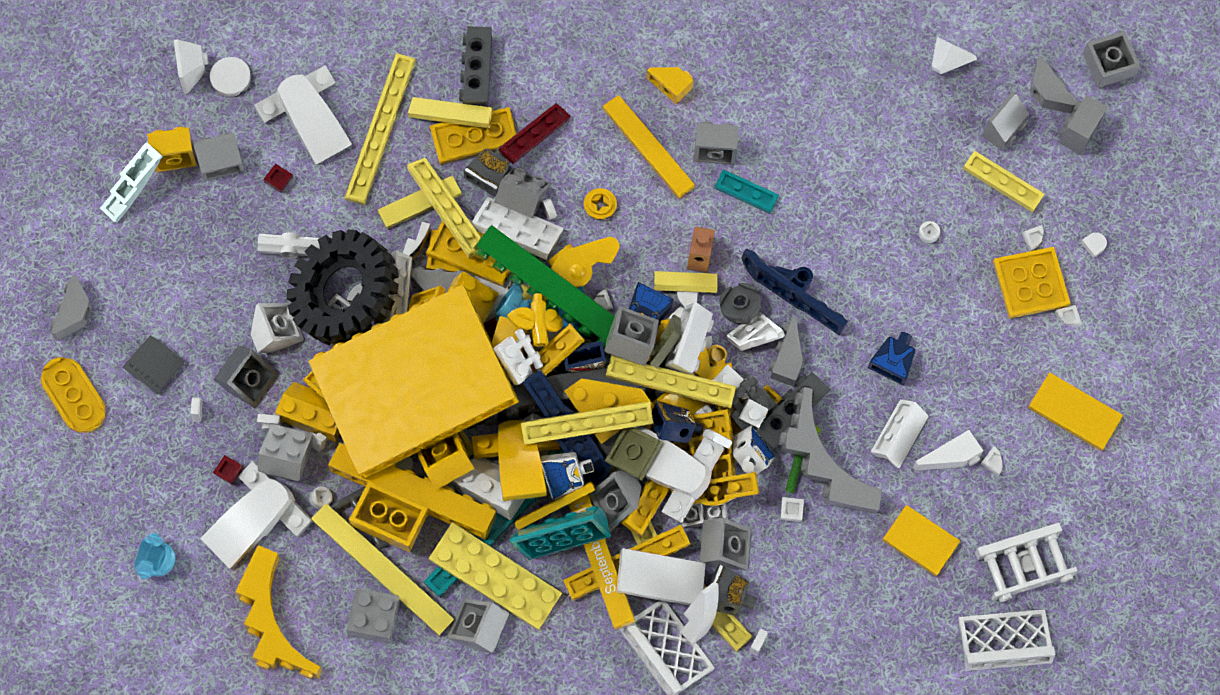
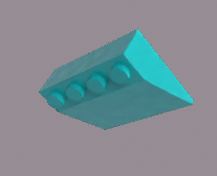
M592 506L588 507L584 512H571L563 518H550L545 520V523L538 525L529 524L524 529L518 530L510 538V543L528 560L606 539L611 537L606 512L601 507Z

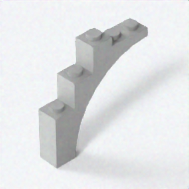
M804 387L795 396L794 405H797L796 413H793L791 419V426H794V428L788 427L780 435L779 445H782L781 451L806 456L801 463L803 478L827 482L822 491V497H825V504L869 513L879 511L882 489L866 485L851 477L835 463L825 450L813 421V389Z

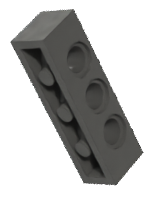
M467 26V34H463V46H466V52H462L461 61L462 64H465V71H461L460 83H464V89L459 91V102L488 107L492 27ZM473 48H480L481 50L476 52V51H473L472 49H473ZM473 66H478V67H480V69H478V70H473V69H471V68H472ZM471 85H478V86H479V87L476 88V89L470 88Z
M813 372L808 377L804 374L796 382L798 387L794 391L790 388L781 397L784 401L780 405L776 403L767 411L770 415L765 420L763 419L759 428L753 426L771 450L778 445L782 432L788 427L794 428V426H791L792 415H788L785 412V406H790L794 413H796L797 405H794L796 393H799L804 387L813 389V409L830 391ZM771 421L778 422L779 430H774L771 427Z

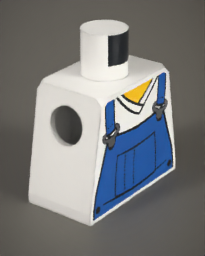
M752 425L734 436L733 456L742 466L744 472H756L758 474L766 469L775 459L776 455Z
M576 452L541 456L542 469L552 500L584 486L583 474L594 472L591 459L579 462Z

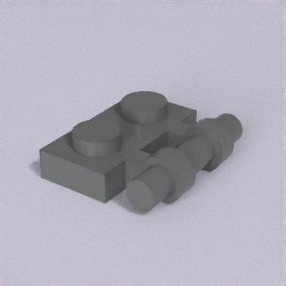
M754 376L740 384V387L735 391L732 402L735 410L730 413V417L741 431L751 426L739 419L748 399L768 408V411L776 405L763 388L756 392L753 390L752 387L758 383ZM747 393L749 398L740 404L738 399Z

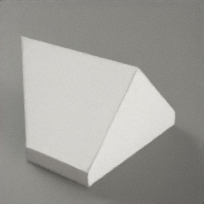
M937 37L932 61V69L937 73L942 74L977 60L976 55Z

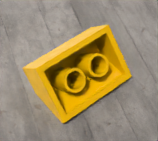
M293 382L283 393L275 415L280 416L283 423L309 433H322L328 440L337 442L340 432L326 401L310 387Z

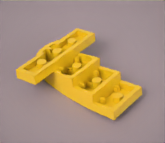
M729 409L692 415L694 421L703 423L702 434H692L689 441L692 457L704 438L702 435L705 429L714 431L730 439L732 442L729 449L724 447L725 449L711 471V480L707 489L697 500L695 499L693 504L701 503L708 506H722L730 503L736 497L759 494L756 472L736 475L735 458L733 456L734 441Z
M524 420L504 422L499 425L498 433L472 436L474 459L499 456L503 501L546 496L539 451L560 449L556 439L524 445L521 422H525Z

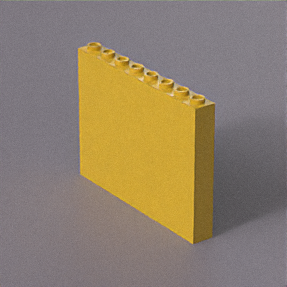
M463 284L460 286L454 285L448 289V292L442 295H434L428 299V302L422 305L416 304L408 312L396 314L389 321L383 324L378 323L365 333L355 334L351 340L345 343H337L331 350L319 352L313 356V359L308 361L356 471L363 479L519 402L506 372L493 350V344L473 301Z

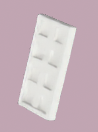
M487 197L471 222L476 231L484 234L488 227L493 225L529 253L547 260L561 237L564 228L536 216L531 218L494 203L495 199Z

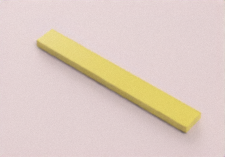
M398 53L395 54L346 192L345 200L362 205L366 204L414 68L415 58Z
M327 503L311 518L320 529L393 595L399 596L400 601L438 636L454 621L453 617Z

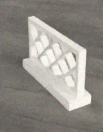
M659 600L634 617L636 622L640 619L650 621L648 631L640 629L636 622L619 629L667 695H678L715 669L696 642L692 645L686 637L682 638L683 634L681 631L684 625L666 601ZM660 606L667 613L666 619L654 617L655 610ZM653 622L665 624L664 634L652 632ZM668 625L676 626L679 629V637L667 635ZM651 636L663 638L661 648L651 645ZM666 639L678 641L676 651L664 649ZM681 642L690 644L692 654L680 652ZM664 654L676 656L674 666L665 664L663 661ZM679 657L691 659L689 669L677 667ZM694 660L702 661L707 668L702 672L693 670ZM676 672L688 673V681L681 685L676 679Z
M1045 609L958 618L966 671L1049 664L1053 662L1055 650L1051 644ZM1031 617H1041L1042 624L1038 629L1028 622ZM1009 619H1016L1022 624L1017 630H1014L1006 623ZM994 620L1000 625L995 633L985 626L988 621ZM972 622L979 628L974 634H971L965 629L964 623ZM1024 626L1035 632L1029 640L1019 633ZM1002 628L1013 634L1008 641L997 635ZM981 629L991 636L986 644L976 637ZM1036 635H1039L1045 640L1046 646L1038 647L1032 643V640ZM1017 637L1026 644L1023 648L1016 649L1010 643ZM993 639H996L1004 646L1001 650L995 651L988 645ZM972 640L983 647L979 652L969 653L968 645Z

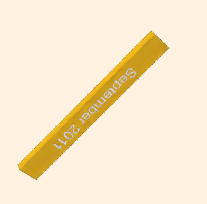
M589 494L569 503L571 512L577 513L584 512L588 507L593 506ZM602 539L584 544L614 629L617 630L636 622L626 594L617 593L618 572L606 540Z

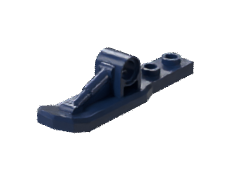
M745 249L741 259L745 269L754 280L840 336L848 321L842 314L834 312L823 301L815 299L806 292L813 279V273L809 268L799 267L798 269L790 270L779 266L767 265L759 258L755 251ZM798 278H803V279H805L806 281H805V282H804V281H801V280H799Z
M541 369L523 381V384L546 418L575 413L563 403ZM590 434L556 439L565 453L576 452L579 462L591 459L594 472L583 474L585 482L599 483L608 477L610 464L605 462L606 458Z

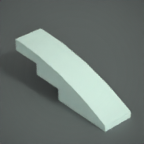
M146 142L120 173L122 177L110 190L112 193L110 197L100 207L114 222L118 223L133 204L154 173L162 155Z

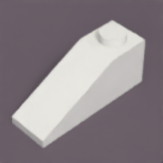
M970 430L915 461L913 468L917 471L964 467L967 464L972 466L981 460L980 456L983 449Z

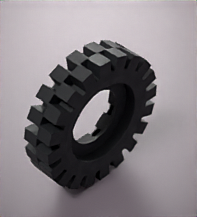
M350 229L347 230V233L342 230L332 232V239L327 235L319 238L320 249L311 244L304 251L310 259L306 261L299 258L295 267L301 273H291L288 281L289 284L295 287L287 289L286 298L292 302L287 305L289 314L294 317L292 320L302 331L327 345L331 343L333 345L340 342L345 343L351 340L355 334L371 330L372 321L377 324L383 323L387 317L380 311L382 308L391 311L395 301L388 295L398 293L399 284L394 279L399 278L398 268L393 265L396 263L393 256L387 252L388 250L369 235ZM341 268H356L362 275L361 293H357L347 308L339 310L330 308L324 299V289L328 279Z

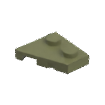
M673 314L658 342L654 344L650 355V365L655 368L659 367L681 337V318Z

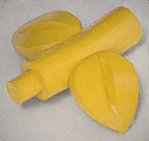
M540 293L534 294V302H531V309L521 307L507 315L508 319L518 328L523 330L531 329L533 345L537 347L548 345L547 331L557 332L563 326V319L556 310H546V302L542 301V294Z

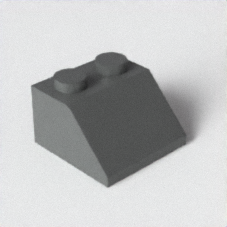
M238 345L214 380L226 391L255 408L279 374L252 349Z

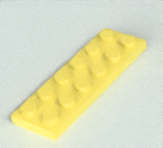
M453 522L428 558L429 561L536 630L540 629L562 594Z

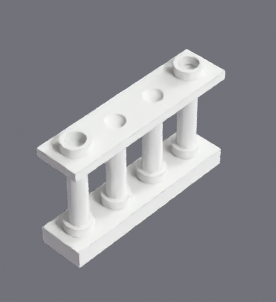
M1060 523L977 548L975 552L977 560L984 559L988 563L998 590L991 597L993 601L999 600L1004 602L1010 600L1012 595L1056 581L1065 583L1073 579L1078 570L1076 567L1067 569L1057 543V536L1062 532ZM1044 540L1049 544L1059 570L1058 573L1048 576L1036 547L1038 542ZM1022 547L1028 549L1039 577L1038 579L1026 581L1016 555L1017 549ZM1002 553L1005 556L1008 555L1018 585L1007 589L996 562V555Z

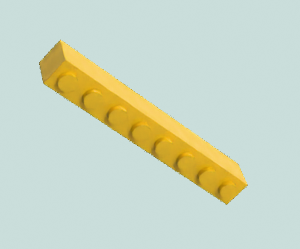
M339 443L328 464L330 472L364 487H366L368 481L428 508V515L450 525L453 522L468 533L486 540L497 518L493 506L487 503L479 504L471 496L466 494L461 496L448 486L435 489L429 478L424 477L422 479L409 469L402 470L397 468L396 464L363 479L358 475L349 452L342 443Z

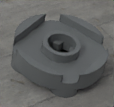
M738 283L739 286L733 288L730 286L723 291L719 300L720 308L727 320L748 324L759 314L762 308V299L756 287L748 283ZM745 300V304L742 306H738L736 303L737 301Z

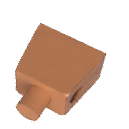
M694 227L687 270L702 273L708 272L715 230ZM695 257H701L704 260L698 261L695 259Z

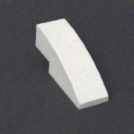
M716 582L702 590L684 613L689 622L682 629L681 633L692 645L707 634L715 619L718 607V584Z

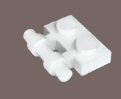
M518 329L515 332L518 338L517 341L513 337H507L493 348L514 385L521 384L533 374L529 365L533 364L535 369L543 366L540 354L534 350L530 343V337L525 335L523 329ZM522 347L524 348L528 356H523L520 350Z

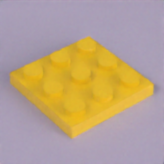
M1054 247L993 259V265L1009 319L1070 306V299Z

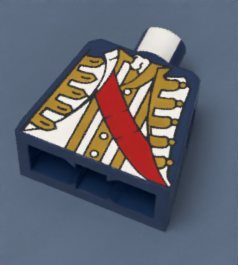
M603 341L578 346L564 359L566 370L569 373L606 368Z

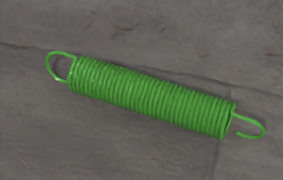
M795 455L785 488L787 493L788 491L789 493H794L801 463L804 458L800 455Z

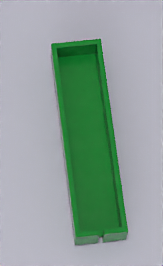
M490 225L473 247L476 250L475 255L483 261L487 259L493 263L492 267L499 273L506 272L511 276L509 278L511 282L517 286L523 285L528 289L526 292L533 298L534 294H542V300L546 302V308L560 312L562 314L561 318L568 324H576L579 327L577 330L584 336H592L596 339L595 342L603 341L605 350L607 337L615 316L493 225Z

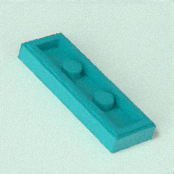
M724 169L714 186V189L768 214L771 213L779 198V194Z

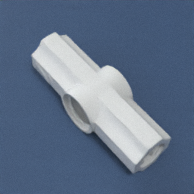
M286 232L282 235L259 234L257 251L258 253L280 254L281 257L294 259L298 256H307L304 251L311 244L320 249L319 238L300 237V235Z

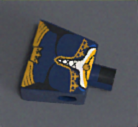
M656 400L652 410V426L658 439L688 443L692 434H702L703 423L694 421L689 410Z

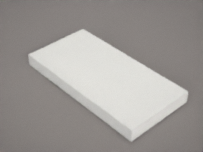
M623 548L620 551L617 593L691 605L704 588L706 563Z

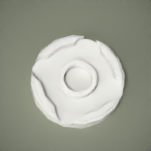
M225 57L218 60L212 66L210 82L220 95L235 97L249 87L251 72L248 65L241 59Z

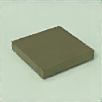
M634 427L623 428L605 462L642 481L663 442Z

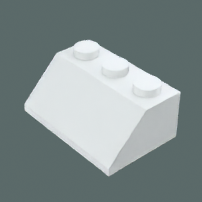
M695 302L684 307L681 316V337L669 352L664 367L689 375L697 371L700 360H698L699 354L704 351L707 340H705L706 333L711 331L714 323L712 312Z
M486 458L472 459L471 462L474 469L466 475L453 480L457 492L471 496L480 504L487 503L493 506L496 513L512 520L525 499L503 501L499 465Z

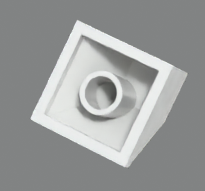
M174 40L179 80L183 93L188 94L206 73L205 65H208L207 52L203 53L201 45Z
M258 303L256 305L251 337L258 353L275 352L304 340L300 328L292 320L294 317L289 314L287 305L290 303Z

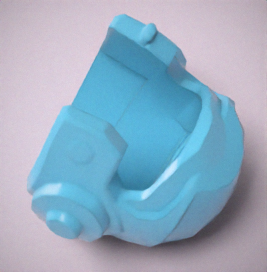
M513 284L501 299L495 311V320L497 322L499 316L508 318L507 315L517 308L527 307L531 309L532 300L522 301V294L524 292L521 287L522 285L517 286Z
M149 534L142 540L139 546L134 570L144 580L151 578V576L168 574L175 564V552L170 545L162 541L159 534Z

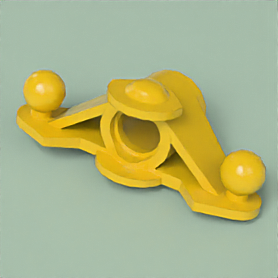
M606 237L577 247H573L570 243L548 260L552 266L550 269L576 288L584 287L592 277V266L597 262L612 263L619 251V242L614 237Z

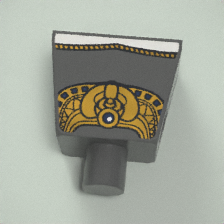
M486 148L463 170L464 179L496 197L501 180L510 171V162L499 152V148L495 153Z
M719 564L709 584L711 585L713 582L718 584L717 612L736 615L742 606L753 610L757 597L746 593L749 581Z

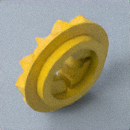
M604 188L591 190L584 199L585 211L588 216L593 217L595 220H605L612 216L617 207L614 194ZM601 198H603V205H605V207L602 206L601 209L598 211L597 205L595 203H599V201H601Z

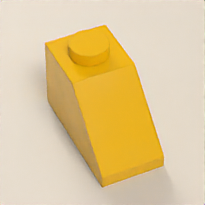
M650 67L647 70L646 79L675 104L693 89V77L689 72L683 71L679 67Z

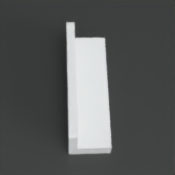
M900 399L873 446L871 453L875 457L888 459L896 468H900L928 419L927 413L916 402Z

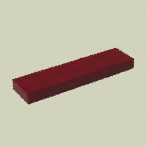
M555 103L500 146L499 152L512 164L516 163L565 124L571 115Z

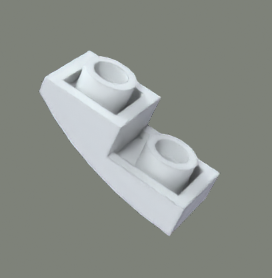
M701 503L692 504L682 522L683 528L703 526V521L728 519L726 504L722 506H708Z

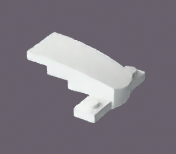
M326 65L305 77L304 75L287 77L281 82L276 93L254 105L263 123L286 112L293 129L296 131L315 165L352 145L341 125L318 94L335 84Z
M642 426L634 427L658 439L657 435ZM706 437L703 438L693 457L671 442L660 440L663 442V445L644 476L653 480L656 484L674 490L662 513L680 523L683 522L695 499L697 500L707 489L711 480V471L725 449L722 445Z
M252 461L238 476L251 491L234 504L200 538L229 569H233L246 553H250L262 537L269 534L279 519L296 536H300L313 522L311 517L295 502L296 500L289 488L282 482L272 479L267 473L259 472L256 461Z

